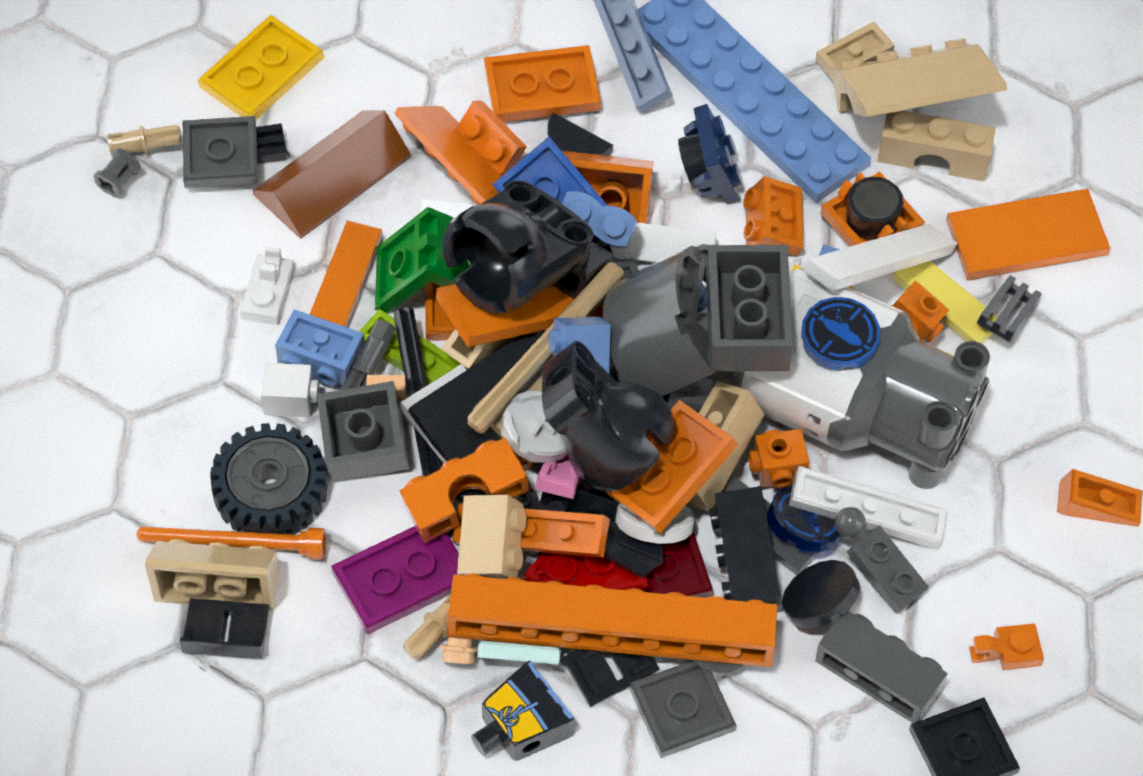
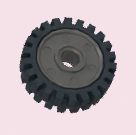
M269 423L261 424V431L256 432L253 425L245 428V436L242 437L239 432H236L231 436V444L225 441L221 445V454H215L213 467H211L210 471L211 491L217 511L220 512L221 518L226 524L230 522L233 530L240 532L243 529L244 532L286 534V531L291 530L292 534L295 535L301 532L302 523L308 527L314 522L313 514L319 516L322 511V502L325 503L327 498V470L317 444L313 445L312 439L307 434L302 437L300 430L294 427L287 432L285 424L277 423L275 430H271ZM267 479H275V480H277V481H275L274 483H271V484H264V483H262L263 481H265V480H267Z

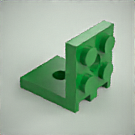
M427 207L377 246L375 310L380 309L388 314L429 282L442 287L455 284L454 277L469 268L470 265L466 260L459 266L449 269L443 257L442 239L447 226L454 217Z

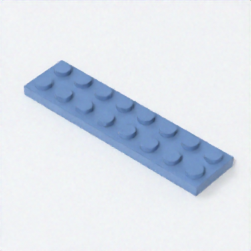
M651 0L638 8L653 47L798 187L802 188L816 204L840 188L845 181H850L857 174L870 167L871 157L705 0Z

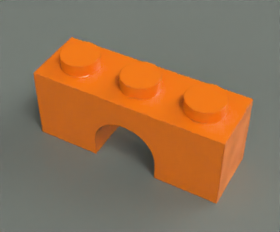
M506 437L498 441H487L481 444L474 453L462 459L453 458L444 463L440 470L428 476H417L411 479L405 485V488L399 490L403 504L424 544L460 526L453 502L461 492L468 489H478L487 495H509L512 498H516L530 490L527 475Z

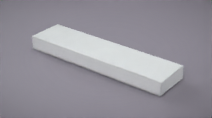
M799 466L795 471L789 506L835 519L841 509L855 507L865 515L866 529L873 530L880 525L889 536L936 550L942 545L947 510Z

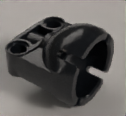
M512 181L504 187L502 192L482 204L468 208L451 220L442 239L443 257L449 269L469 260V268L455 276L454 282L460 292L473 305L488 313H506L520 308L534 299L537 294L570 273L585 269L589 262L594 232L577 214L549 194L528 182Z
M574 341L545 362L542 374L543 412L552 428L559 434L565 435L567 455L576 475L587 485L598 490L617 491L635 482L652 468L659 459L660 452L645 437V431L653 437L658 445H668L674 435L676 424L668 403L657 392L633 382L616 381L594 359L589 349L580 341Z

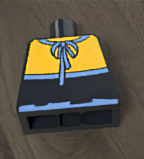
M529 660L483 701L482 718L486 726L472 734L471 739L483 756L502 745L514 761H519L574 735L575 718Z

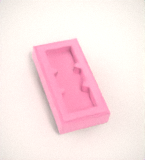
M568 455L551 463H543L536 480L535 490L571 499L574 498L581 478L576 475Z

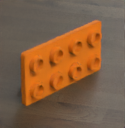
M482 100L472 101L460 122L443 106L398 107L394 113L403 123V128L418 138L425 146V151L433 158L439 160L448 170V175L456 182H459L470 193L471 199L476 204H482L499 193L492 184L517 164L527 148Z

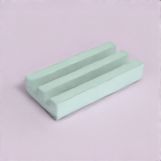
M482 640L478 646V657L559 664L561 648Z

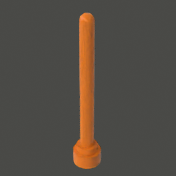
M143 526L136 533L137 539L141 542L156 543L157 541L169 542L174 539H181L191 544L200 545L219 542L230 547L249 548L251 546H263L268 549L299 551V555H306L307 559L324 560L326 552L325 528L309 527L308 531H301L300 535Z

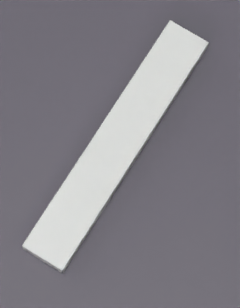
M926 224L809 258L803 270L830 291H835L953 254L958 243L931 224Z

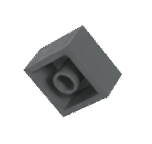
M394 381L317 394L325 462L334 483L410 469L403 416L399 408L401 402Z

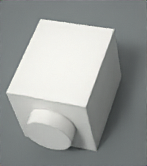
M265 363L261 390L264 415L310 417L311 403H318L317 394H319V380H313L311 365Z

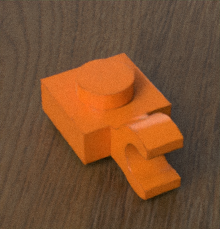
M1035 623L996 627L993 634L994 637L991 635L973 637L974 646L969 647L972 663L1000 660L1002 670L1038 667L1044 661Z

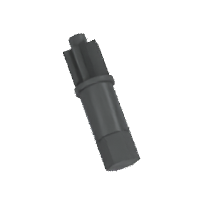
M380 319L375 322L355 364L351 366L341 390L366 386L367 375H375L396 331L394 326Z

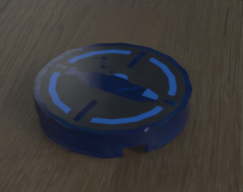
M792 487L781 489L773 496L768 508L767 518L771 529L784 542L789 539L797 543L795 548L799 550L820 553L831 550L841 539L842 536L835 528V519L789 506Z

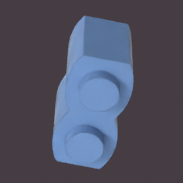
M569 191L566 193L562 204L584 220L593 229L594 235L598 240L614 248H628L638 224L633 215L619 207L601 206L595 198L582 192Z

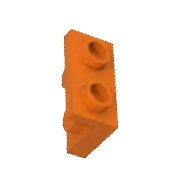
M763 176L753 187L746 191L743 199V207L746 209V225L743 236L746 239V245H788V254L797 256L804 249L802 188Z

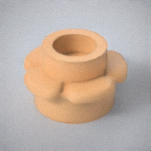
M448 637V644H441L439 646V649H443L442 661L450 663L474 664L475 652H478V648L472 646V639Z

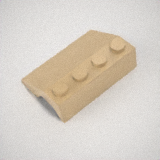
M966 38L945 41V48L932 50L931 44L910 48L911 54L898 56L897 51L876 54L877 61L864 63L863 57L841 61L842 67L831 69L838 112L853 109L855 115L864 117L1008 90L1006 81L980 45L966 43Z

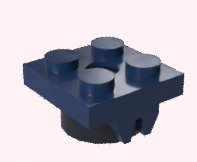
M708 104L695 107L693 110L696 120L683 127L685 137L678 139L679 152L688 180L694 190L699 189L701 198L722 195L727 205L740 201L738 186L743 185V179L738 165L733 164L732 156L737 155L733 138L730 134L726 135L720 115L714 117Z

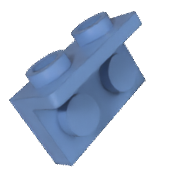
M294 309L275 344L277 362L282 364L311 365L312 377L319 380V382L327 386L336 385L343 387L350 368L364 343V333Z

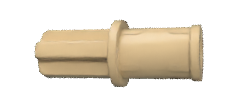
M141 125L136 130L109 133L107 135L111 156L116 148H121L129 153L144 152V154H149V149L182 143L181 129L178 125L145 129L144 125Z
M451 594L437 609L424 615L425 622L405 641L403 649L411 658L415 660L420 659L440 638L446 639L448 637V610Z

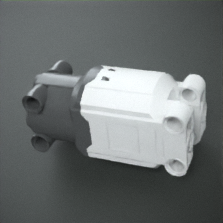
M798 268L789 272L793 330V352L790 370L716 371L705 378L749 390L764 412V416L795 430L802 429V433L840 451H850L874 443L911 460L908 470L911 482L922 489L936 487L941 482L944 469L948 463L957 456L973 422L975 412L987 389L990 378L986 377V372L990 361V353L986 346L980 342L966 341L956 348L955 355L953 356L920 341L908 313L850 287L830 291L806 274L803 270L804 268ZM832 297L851 298L863 303L875 314L880 325L879 345L872 359L863 366L851 369V367L841 368V371L830 370L815 363L806 354L801 338L802 321L809 308L820 300ZM707 317V326H706V331H707V332H708V317Z

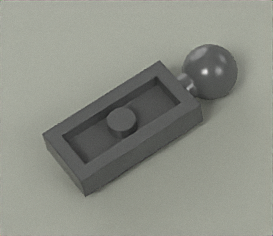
M845 507L837 513L834 521L837 532L845 538H853L856 542L846 552L896 614L929 588L880 525L868 533L865 529V515L858 508Z

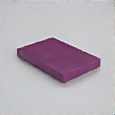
M413 526L331 565V572L368 635L451 594L453 574L458 575L459 552L447 532L424 544L416 527Z

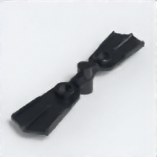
M468 489L458 494L455 499L464 502V496L487 494L478 489ZM532 489L518 496L527 499L522 503L524 509L566 512L565 505L561 501H552L549 505L541 501L538 502V497ZM609 521L604 552L605 559L640 578H644L652 570L663 564L664 543L657 544L633 538L620 530L617 523Z

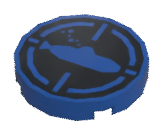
M832 297L820 300L809 308L802 321L801 338L806 354L815 363L830 370L841 371V368H859L872 359L878 348L880 325L875 314L866 305L854 299Z

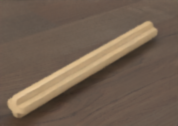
M614 262L607 263L558 318L589 317L605 300L611 286L624 277L623 269ZM554 322L468 415V425L476 432L484 433L502 414L511 400L517 394H520L540 372L545 362L553 357V353L550 352L548 345V336L550 330H554Z

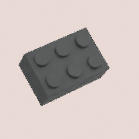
M708 245L706 292L710 371H789L793 352L788 245Z

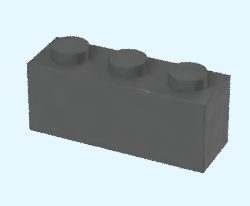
M850 611L842 616L840 615L818 644L815 662L911 723L923 719L943 691L948 675L934 659L918 655L910 650L907 644L897 636L886 635L875 628L868 618L861 614H853Z

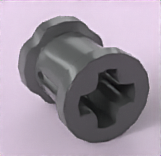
M116 148L112 153V160L103 170H98L93 175L97 186L105 193L113 197H119L123 192V185L132 175H137L141 171V165L131 153L121 148Z

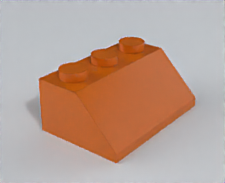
M562 151L608 206L622 208L633 215L637 223L647 224L654 161Z

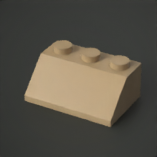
M174 539L169 542L157 541L146 558L145 568L154 602L189 605L190 598L269 604L270 611H273L279 575L277 551L269 550L263 546L237 548L219 542L200 545L191 544L181 539Z

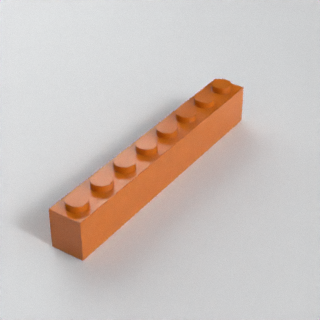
M473 573L466 575L453 574L448 610V637L772 667L776 639L777 604H766L760 600H749L747 602L726 600L719 596L707 598L691 597L677 592L667 594L648 593L634 588L616 590L606 589L599 585L573 586L565 585L558 581H548L546 583L530 582L516 577L506 579L488 578Z

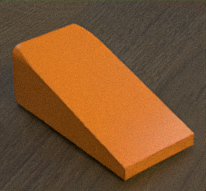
M1071 469L1059 483L1057 513L1071 517L1138 527L1141 523L1143 491Z

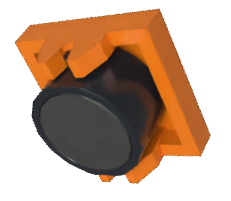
M880 171L871 177H865L862 173H859L853 184L849 180L845 181L838 191V196L824 203L821 206L820 212L849 247L925 224L922 217L903 198V194L898 186L887 180Z

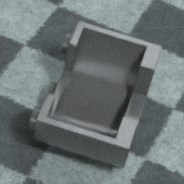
M701 244L697 247L689 246L618 280L609 289L604 302L603 320L611 324L610 356L619 374L620 382L640 384L657 392L662 397L716 372L710 371L708 332L696 321L702 282L706 283L707 244Z

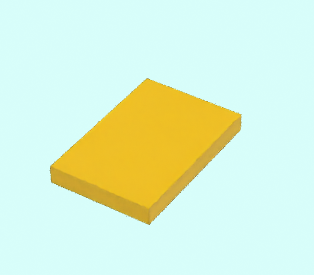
M269 15L198 79V84L201 89L239 116H255L257 120L324 59L323 50L274 16Z

